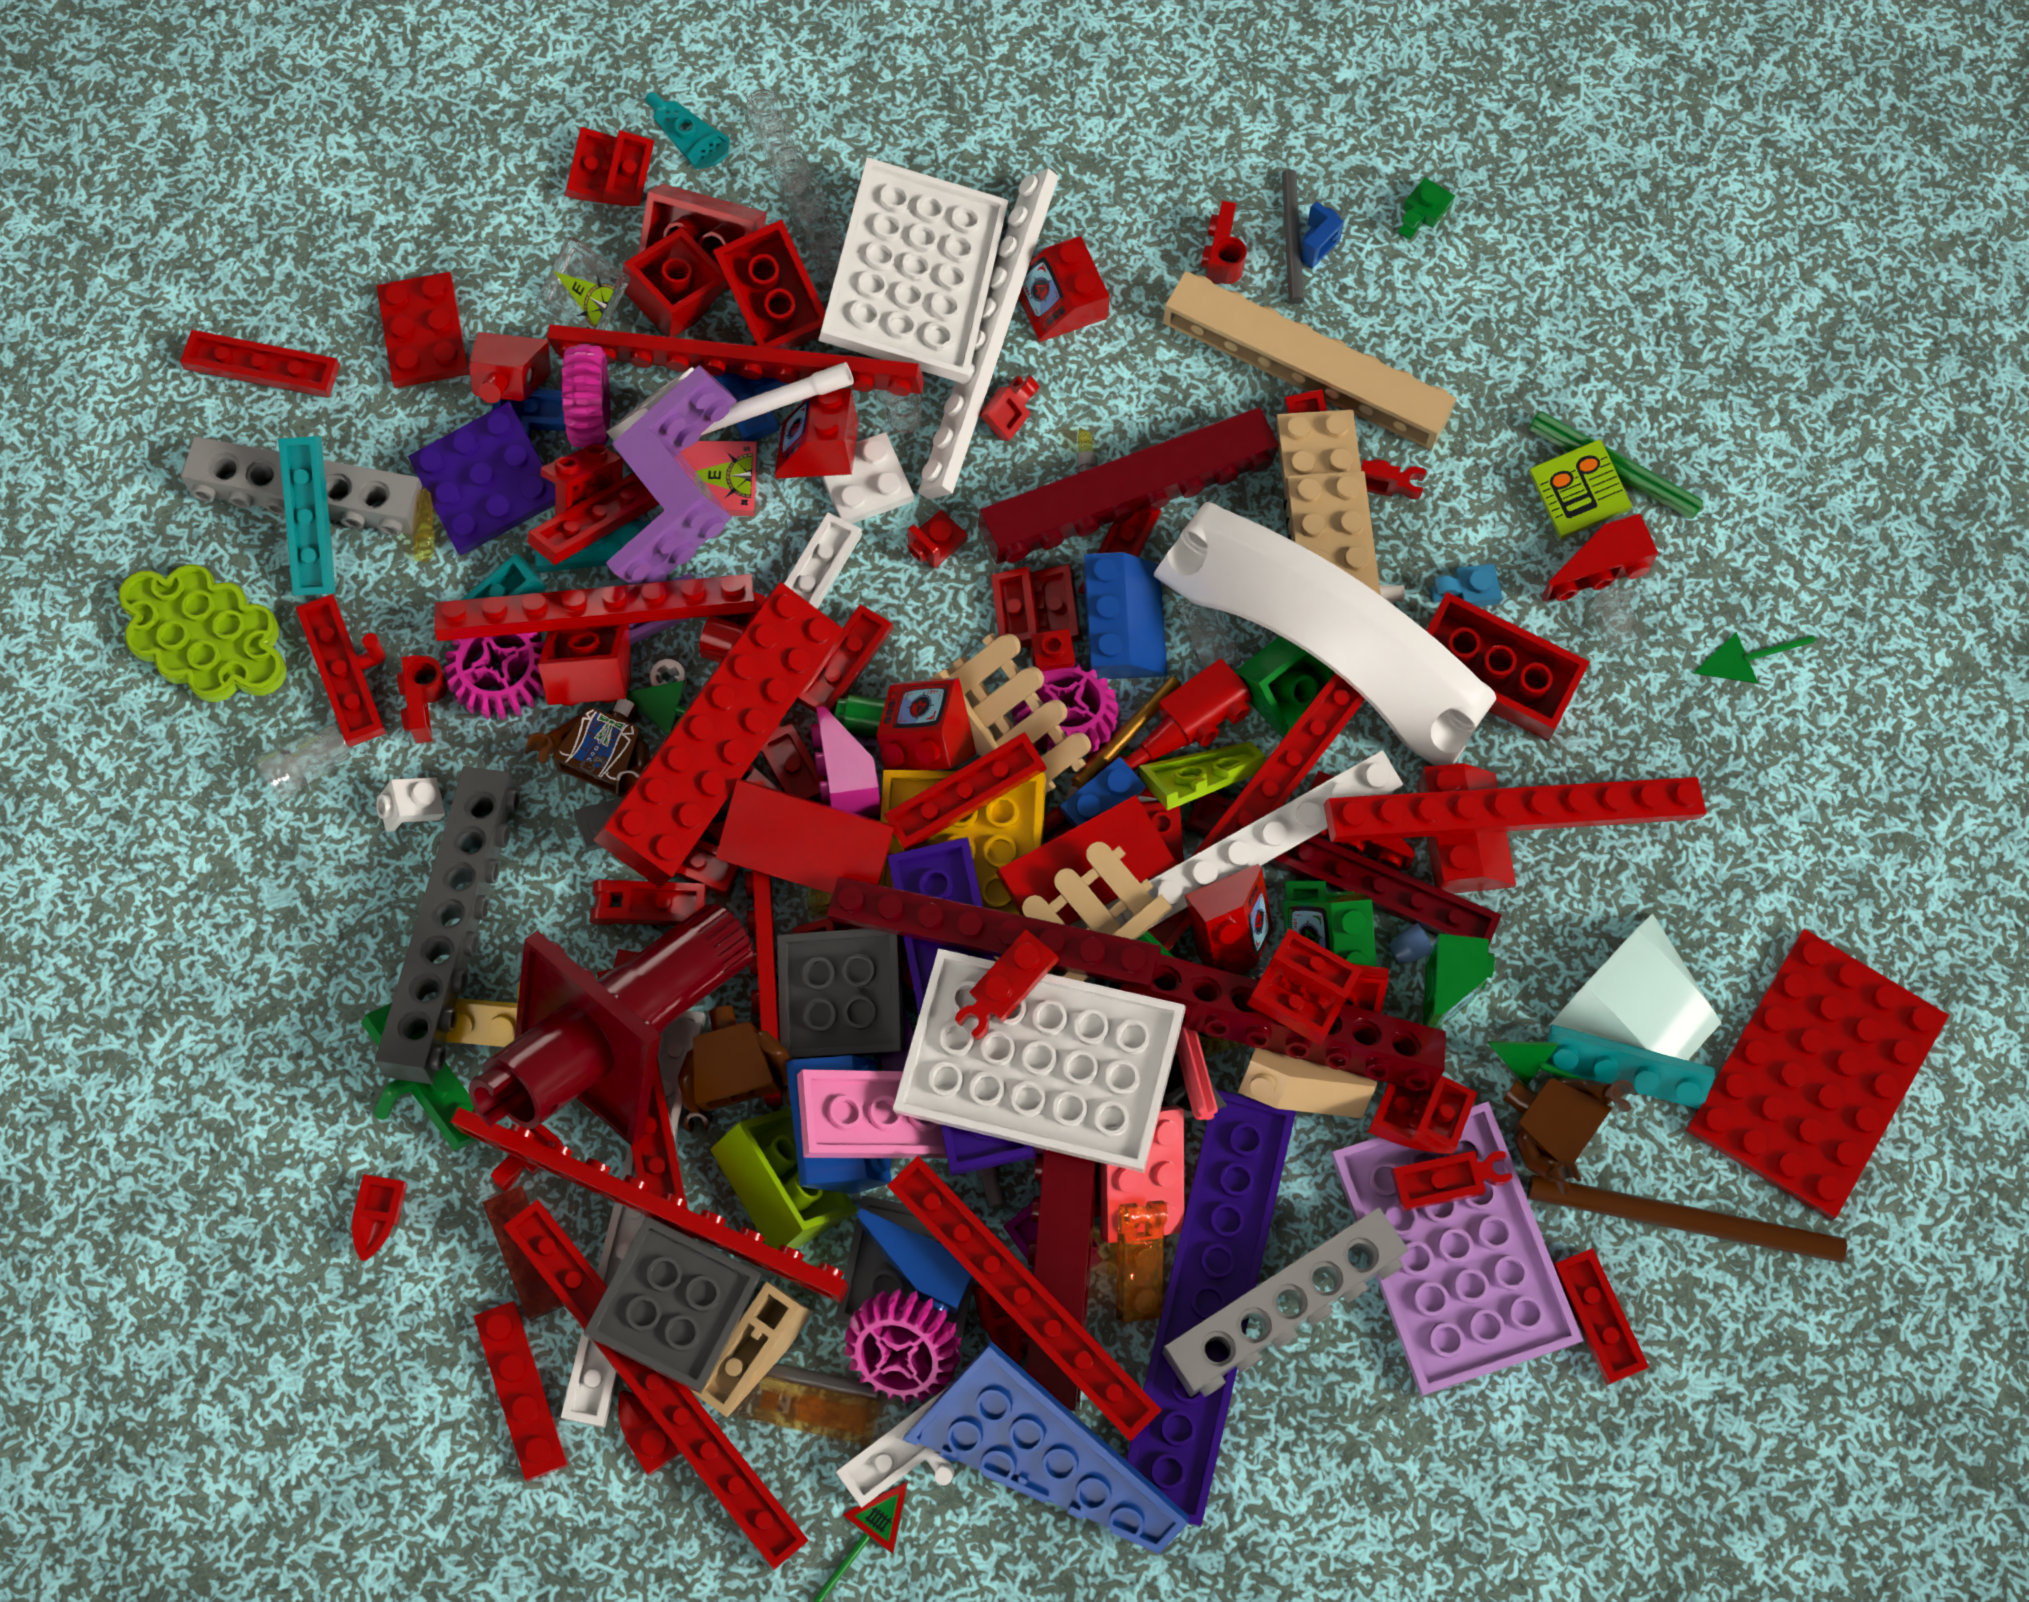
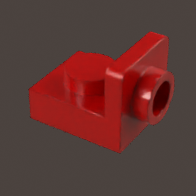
M942 509L920 528L913 524L907 529V547L909 552L917 561L921 563L926 561L934 569L968 540V534Z
M1070 629L1030 634L1032 667L1036 666L1040 671L1074 667L1075 655Z

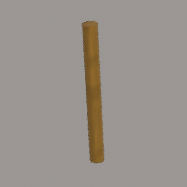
M1170 676L1071 779L1072 784L1077 789H1080L1097 776L1160 710L1159 702L1182 686L1181 682L1176 677Z

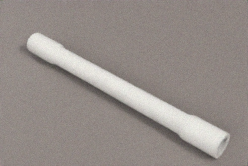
M844 362L818 371L802 380L739 401L730 407L728 414L723 419L711 424L701 435L815 395H824L852 385L854 382L848 364Z

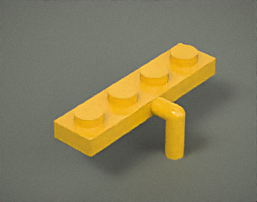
M519 982V985H518V998H519L520 982ZM457 999L455 1006L457 1008L456 1026L453 1032L447 1033L445 1042L505 1047L514 1041L518 1003Z

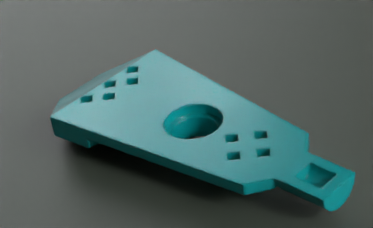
M655 92L647 95L645 101L655 110L654 120L694 169L714 167L729 156L730 138L719 130H715L677 101L665 102ZM683 123H689L692 125V128L688 131H682L679 129V126Z

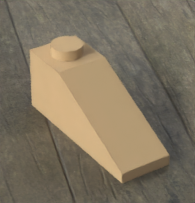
M1255 1048L1238 1093L1276 1109L1363 1118L1378 1082L1354 1073L1332 1069L1324 1065Z
M766 1282L737 1324L702 1394L694 1390L692 1392L722 1415L728 1417L790 1348L814 1311L780 1287Z

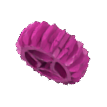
M578 344V346L568 347L564 353L562 360L563 368L561 369L564 423L568 440L573 447L584 448L590 444L605 446L609 440L607 431L610 429L611 396L606 354L600 346H590V344Z
M540 633L452 640L451 644L455 651L446 652L445 658L449 665L444 667V674L446 678H449L447 686L450 692L456 693L454 697L457 703L461 706L467 704L468 711L473 715L481 709L482 716L487 720L492 716L494 710L497 711L500 719L505 720L506 710L512 709L514 714L520 717L521 708L519 705L525 703L528 707L534 708L535 702L532 695L544 697L545 694L538 667L544 642H541L542 637ZM497 644H510L514 646L505 649L498 647ZM482 650H484L482 657L478 661L472 663V667L469 668L471 662L476 657V655L480 653ZM493 656L497 658L499 664H502L503 668L501 669L504 678L500 677L498 670L495 671ZM528 666L523 677L513 685L516 675L525 671L524 667ZM480 685L482 688L486 686H496L501 690L488 691L480 689L477 686Z
M1081 662L1075 668L1069 667L1041 671L1044 676V683L1035 693L1043 704L1054 699L1060 700L1065 704L1067 717L1059 724L1060 728L1067 737L1077 732L1085 734L1091 743L1089 752L1095 755L1096 751L1099 750V745H1105L1110 739V734L1116 729L1119 707L1118 703L1115 702V690L1108 689L1107 678L1097 679L1094 669L1089 672L1083 671ZM1025 700L1011 710L1012 718H1014V727L1033 713ZM1048 733L1033 744L1037 751L1045 749L1047 750L1046 753L1056 746Z
M900 1288L894 1291L891 1296L883 1290L877 1294L875 1299L869 1297L865 1300L850 1319L851 1323L845 1332L844 1338L847 1341L844 1355L852 1358L849 1370L861 1371L859 1383L869 1381L873 1384V1394L883 1390L887 1392L889 1401L895 1398L896 1395H900L905 1404L911 1401L914 1396L923 1402L930 1394L936 1396L942 1391L944 1385H947L952 1380L955 1369L960 1362L961 1353L958 1350L961 1346V1338L954 1335L956 1322L944 1321L947 1316L946 1309L939 1311L933 1309V1298L925 1301V1303L918 1300L917 1290L911 1293L909 1297H905Z

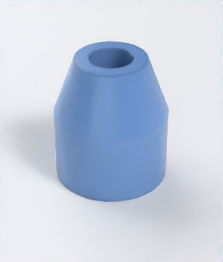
M1418 923L1400 932L1388 946L1398 964L1417 961L1428 955L1432 947L1428 937Z

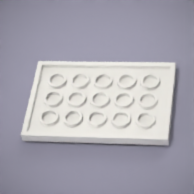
M867 157L818 341L882 360L919 363L923 372L965 384L971 367L1009 200Z
M938 949L893 1111L904 1116L1145 1173L1186 1010L1185 1005L1047 973L1003 1023L993 1015L989 1020V1029L986 1035L980 1040H976L971 1032L978 1026L979 1019L971 1017L960 1026L955 1021V1016L961 1008L974 1005L977 1002L970 995L969 991L996 962Z

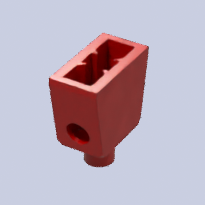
M478 332L469 362L472 393L488 403H496L500 399L526 400L551 374L549 340Z

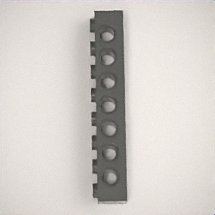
M463 766L375 1057V1063L386 1078L433 1085L436 1072L441 1071L444 1067L446 1060V1047L444 1044L447 1033L453 1032L456 1026L457 1008L455 1006L458 995L464 994L467 988V964L469 957L476 955L479 944L477 929L480 920H485L489 911V897L487 895L490 884H495L499 876L500 863L498 857L501 848H506L509 841L510 826L508 822L511 812L515 813L519 807L520 790L516 789L510 772ZM491 811L490 814H488L485 817H477L479 814L483 812ZM473 847H481L474 853H466ZM471 882L464 889H456L461 883ZM451 919H460L456 924L452 926H445V924ZM450 955L444 962L434 963L438 957ZM438 992V995L433 1000L422 1001L427 994ZM428 1030L422 1038L417 1040L411 1039L416 1032Z

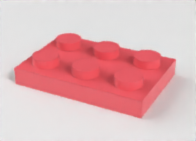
M1177 1105L1161 1107L1145 1173L1100 1163L1101 1239L1106 1243L1181 1233L1184 1221L1183 1108Z

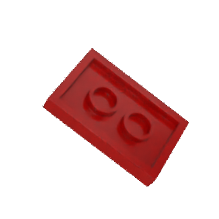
M451 271L376 285L394 388L470 375Z

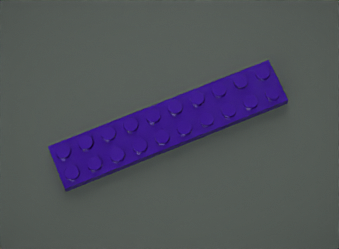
M1217 1089L1216 1091L1227 1104V1107L1218 1109L1217 1113L1214 1114V1118L1208 1120L1143 1387V1391L1162 1411L1130 1442L1126 1458L1127 1462L1189 1516V1523L1187 1525L1198 1528L1202 1527L1237 1367L1222 1376L1226 1383L1213 1393L1204 1397L1202 1392L1199 1391L1190 1397L1162 1354V1351L1167 1344L1256 1287L1296 1111L1276 1109L1255 1099ZM1249 1318L1241 1322V1329L1244 1334H1246ZM1214 1341L1205 1345V1353L1211 1361L1223 1362L1228 1358L1227 1349L1220 1342Z

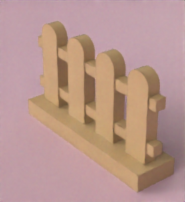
M994 633L989 634L982 640L986 647L969 661L964 656L960 657L953 663L954 666L938 672L929 680L959 677L975 749L981 757L1023 732H1026L1032 744L1048 733L1056 746L1041 757L1047 770L1042 772L1046 776V796L1048 792L1056 787L1052 781L1055 777L1070 766L1076 772L1086 765L1082 757L1090 751V740L1085 734L1080 732L1068 737L1059 726L1067 717L1065 704L1056 699L1043 704L1035 693L1044 683L1043 673L1036 667H1028L1020 671L1012 659L1020 652L1021 645L1019 639L1013 634H1005L996 638ZM1002 668L1010 680L990 694L983 681ZM1025 700L1033 713L1014 727L1006 714Z
M1095 842L1088 847L1086 853L1087 860L1093 868L1081 878L1072 869H1062L1056 874L1054 882L1061 895L1049 905L1042 897L1033 895L1028 897L1022 906L1026 917L1064 924L1056 913L1069 903L1087 924V930L1134 940L1139 938L1172 909V906L1162 894L1155 899L1149 895L1148 891L1153 888V885L1147 878L1140 884L1120 859L1126 853L1120 846L1112 851L1103 842ZM1100 876L1120 899L1109 910L1088 887ZM1128 909L1134 917L1121 926L1116 918ZM1052 968L1048 974H1052L1055 969ZM1067 972L1062 976L1083 982L1091 978L1090 976Z

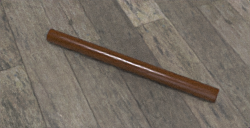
M1534 1174L1531 1175L1528 1184L1527 1199L1838 1263H1842L1846 1256L1847 1240L1843 1237L1568 1182L1571 1192L1562 1194L1558 1190L1555 1181L1550 1182Z

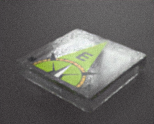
M567 237L536 302L568 326L605 330L631 277L575 237Z

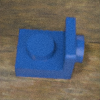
M1317 201L1310 206L1307 224L1311 228L1301 242L1303 245L1301 261L1311 269L1340 242L1344 221L1333 209L1324 207Z

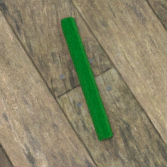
M1539 411L1535 415L1529 428L1532 432L1568 452L1596 441L1543 411ZM1604 445L1622 482L1689 519H1693L1698 514L1703 505L1701 498Z

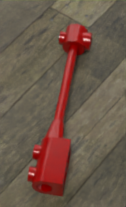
M1222 658L1218 659L1159 702L1162 722L1140 744V748L1123 759L1132 771H1135L1139 768V765H1143L1149 760H1155L1181 747H1188L1195 741L1202 747L1209 745L1219 734V729L1216 726L1227 718L1232 724H1237L1249 714L1250 707L1247 704L1251 702V695L1248 688ZM1059 806L1044 816L1043 836L1066 820L1058 811Z

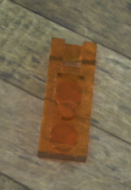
M1163 1200L1148 1201L1146 1206H1138L1136 1203H1123L1118 1209L1116 1318L1123 1323L1159 1319L1161 1317L1164 1225L1168 1220V1210ZM1145 1223V1231L1137 1232L1139 1225Z
M764 1376L761 1379L759 1390L763 1393L760 1406H755L753 1421L864 1446L871 1445L880 1402L790 1383L772 1377ZM779 1396L792 1398L788 1414L776 1411Z

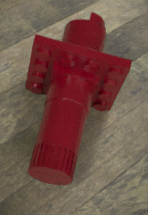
M706 904L623 965L613 968L597 981L587 968L580 967L569 958L558 943L549 941L538 930L524 940L514 1041L487 1059L483 1064V1073L480 1076L476 1075L469 1084L470 1100L481 1119L491 1127L503 1117L508 1116L516 1124L527 1129H534L573 1099L577 1098L627 1143L633 1146L644 1137L661 1038L660 1034L664 1031L665 1027L748 966L750 961H752V944L749 942L750 938L746 934L744 927L740 925L739 920L735 919L731 912H727V909L721 908L720 905Z

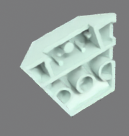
M1652 913L1585 983L1548 1027L1551 1028L1553 1024L1688 1061L1721 1024V1021Z

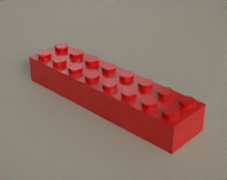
M780 581L762 602L593 841L658 888L667 883L679 869L735 788L737 780L741 779L844 629Z

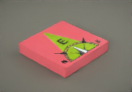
M697 441L680 452L731 516H755L758 454L756 441Z

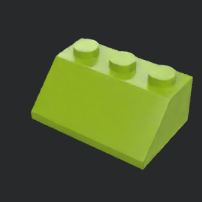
M791 1107L738 1122L710 1149L759 1233L765 1237L764 1242L772 1248L778 1250L781 1244L793 1249L799 1248L858 1211L848 1194L800 1187Z

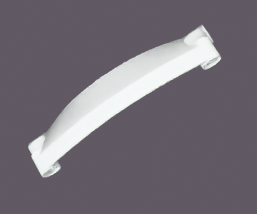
M1205 502L1200 507L1154 573L1156 579L1193 604L1222 610L1257 623L1291 641L1317 658L1351 685L1380 714L1405 747L1433 766L1455 764L1466 748V742L1496 700L1495 692L1487 684L1482 682L1421 626L1374 590L1305 547L1262 525L1225 510L1215 503Z

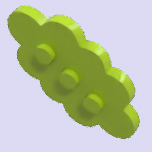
M186 564L176 568L167 578L154 571L133 573L123 581L119 588L118 599L120 605L132 618L125 629L127 647L138 659L146 662H155L158 672L166 681L174 684L188 683L192 692L199 699L206 702L226 700L238 689L253 696H265L275 692L283 684L286 678L287 667L281 654L273 647L279 637L280 627L277 619L267 607L260 604H249L246 594L238 585L231 582L216 583L213 575L205 567L197 564Z

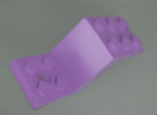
M700 365L612 443L664 509L659 516L606 562L615 575L631 585L665 582L669 573L678 565L692 559L696 549L708 539L719 535L723 531L725 524L732 518L680 453L686 447L695 444L701 437V433L711 424L723 419L728 414L730 407L737 402L729 390Z

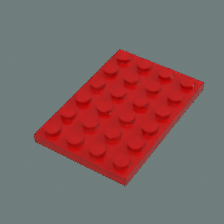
M1804 928L1798 935L1714 1079L1705 1103H1702L1699 1109L1696 1110L1685 1131L1833 1221L1839 1215L1947 1021L1949 1014Z

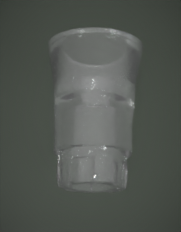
M331 724L318 732L313 730L277 749L254 756L253 760L275 798L283 805L299 791L336 769V765L349 759L351 754L336 727Z

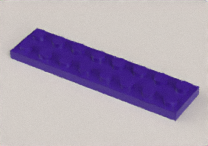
M968 837L887 855L895 889L983 907ZM903 936L919 1015L938 949L994 961L993 955ZM941 1124L952 1176L1036 1157L1033 1146Z

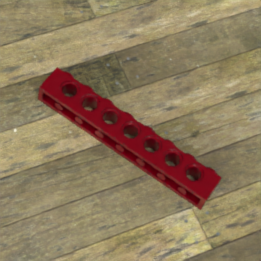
M1160 954L1151 990L1115 982L1114 989L1184 1004L1186 1010L1181 1027L1246 1044L1253 1048H1261L1287 1055L1294 1059L1324 1065L1332 1069L1365 1076L1372 1080L1396 1084L1413 1091L1430 1094L1445 1070L1446 1031L1344 1004L1320 1046L1247 1005L1259 980Z

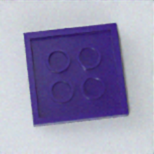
M510 402L501 405L408 456L460 556L555 506V485L541 476V467L544 464Z

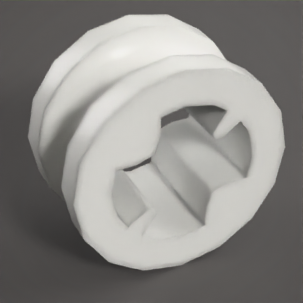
M664 659L653 665L650 671L652 686L668 684L666 681L662 682L661 674L668 672L670 676L679 675L674 676L675 682L685 680L684 691L687 678L683 666L679 662L672 659Z

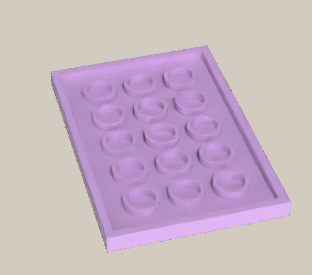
M1489 1101L1472 1106L1454 1154L1417 1150L1380 1137L1332 1152L1331 1158L1355 1222L1380 1207L1409 1249L1400 1260L1404 1265L1400 1270L1384 1280L1378 1274L1376 1279L1420 1397L1580 1344L1583 1341ZM1475 1151L1478 1162H1482L1492 1152H1506L1507 1157L1503 1161L1494 1162L1492 1167L1494 1172L1499 1175L1512 1173L1513 1178L1507 1184L1494 1186L1484 1182L1486 1189L1484 1195L1401 1212L1391 1175L1393 1168Z

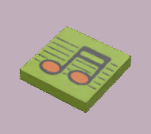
M1601 439L1529 469L1532 481L1560 540L1632 509V504Z

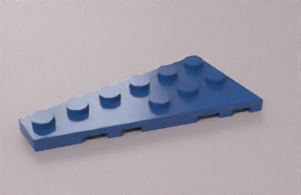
M992 1341L972 1360L903 1437V1440L915 1446L918 1443L939 1452V1456L953 1463L955 1460L981 1471L982 1476L1043 1503L1047 1500L1068 1510V1514L1081 1520L1085 1517L1106 1526L1111 1533L1158 1554L1189 1523V1516Z

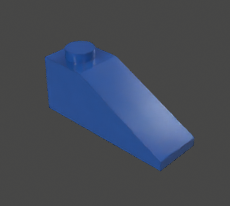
M860 1208L857 1214L858 1224L913 1292L917 1290L918 1298L924 1300V1303L933 1298V1309L936 1311L946 1309V1314L950 1312L957 1315L974 1277L942 1244Z

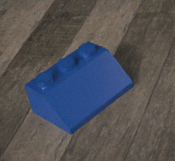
M1124 552L1084 554L1082 573L1088 671L1094 669L1097 679L1167 677L1161 581L1154 577V573L1159 566L1158 563Z
M853 1055L799 1059L786 1062L800 1187L855 1194L889 1184L891 1182V1158H804L797 1074L802 1069L878 1071L877 1062Z

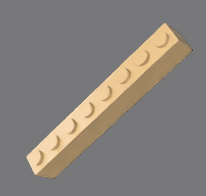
M1185 271L1165 304L1163 324L1304 391L1310 392L1322 389L1325 401L1344 410H1353L1355 415L1431 451L1453 411L1457 398L1449 395L1445 389L1438 386H1430L1415 379L1407 371L1396 370L1381 363L1373 355L1362 354L1351 349L1339 339L1328 338L1317 333L1305 323H1296L1285 318L1271 307H1262L1251 302L1239 292L1228 291L1217 286L1205 276L1194 275Z

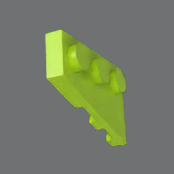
M1249 741L1139 765L1141 781L1167 810H1170L1255 775L1266 761V758Z

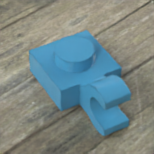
M1494 564L1457 568L1453 574L1454 577H1436L1434 579L1435 586L1430 587L1434 603L1441 602L1446 592L1477 607L1500 604L1502 600Z

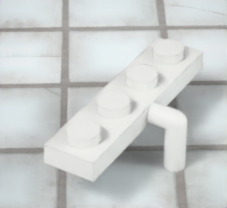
M948 1386L836 1471L861 1508L925 1459L935 1471V1480L938 1484L947 1485L951 1482L954 1468L949 1460L940 1457L939 1452L919 1443L915 1446L903 1440L905 1433Z

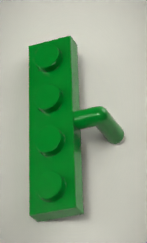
M392 1003L365 1014L361 1022L378 1047ZM422 1030L416 1032L411 1037V1039H420L425 1034ZM446 1062L443 1069L436 1072L433 1085L399 1079L388 1083L373 1109V1114L376 1118L381 1120L387 1119L398 1098L411 1091L454 1152L477 1141V1139L459 1132L451 1123L458 1107L472 1112L474 1106L470 1100L469 1093Z

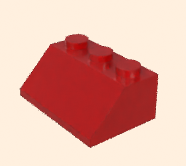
M662 183L648 191L638 253L682 227L719 265L713 250L763 228L767 212Z
M782 219L713 250L757 346L791 349L820 336L826 312Z
M1465 763L1424 767L1417 781L1418 793L1498 788L1496 773ZM1507 832L1426 837L1435 887L1452 894L1516 887Z

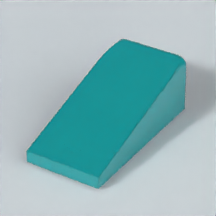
M515 553L461 600L540 593L547 586L528 561Z

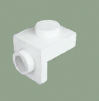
M437 778L391 779L377 798V813L379 818L384 821L386 832L395 831L402 822L437 821L445 815Z

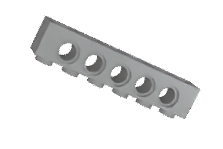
M194 436L181 474V478L192 496L207 502L213 501L214 498L227 500L240 508H250L251 505L265 507L272 513L285 515L279 452ZM324 460L330 520L341 521L342 524L353 529H362L363 526L378 528L381 532L391 536H399L401 533L414 535L426 495L419 477ZM235 472L232 477L223 479L225 475ZM273 479L269 484L260 486L263 481ZM347 493L344 498L334 500L338 494ZM377 500H385L379 506H371Z
M1378 1207L1167 1344L1162 1354L1190 1397L1199 1391L1206 1397L1226 1383L1222 1376L1237 1367L1239 1372L1243 1373L1261 1361L1262 1358L1259 1352L1269 1345L1273 1344L1276 1350L1296 1338L1298 1335L1294 1329L1301 1324L1309 1321L1311 1326H1314L1333 1313L1330 1305L1343 1297L1349 1303L1369 1289L1365 1283L1379 1274L1381 1279L1384 1280L1404 1266L1400 1260L1409 1249L1380 1207ZM1351 1250H1361L1367 1255L1369 1266L1364 1269L1354 1267L1349 1262L1348 1252ZM1318 1272L1328 1274L1334 1282V1289L1329 1292L1318 1290L1313 1284V1275ZM1283 1295L1293 1297L1299 1306L1298 1313L1295 1315L1282 1313L1277 1306V1298ZM1248 1318L1256 1319L1263 1327V1336L1257 1339L1247 1337L1242 1332L1241 1322ZM1214 1341L1220 1342L1226 1347L1228 1358L1223 1362L1211 1361L1205 1353V1345Z

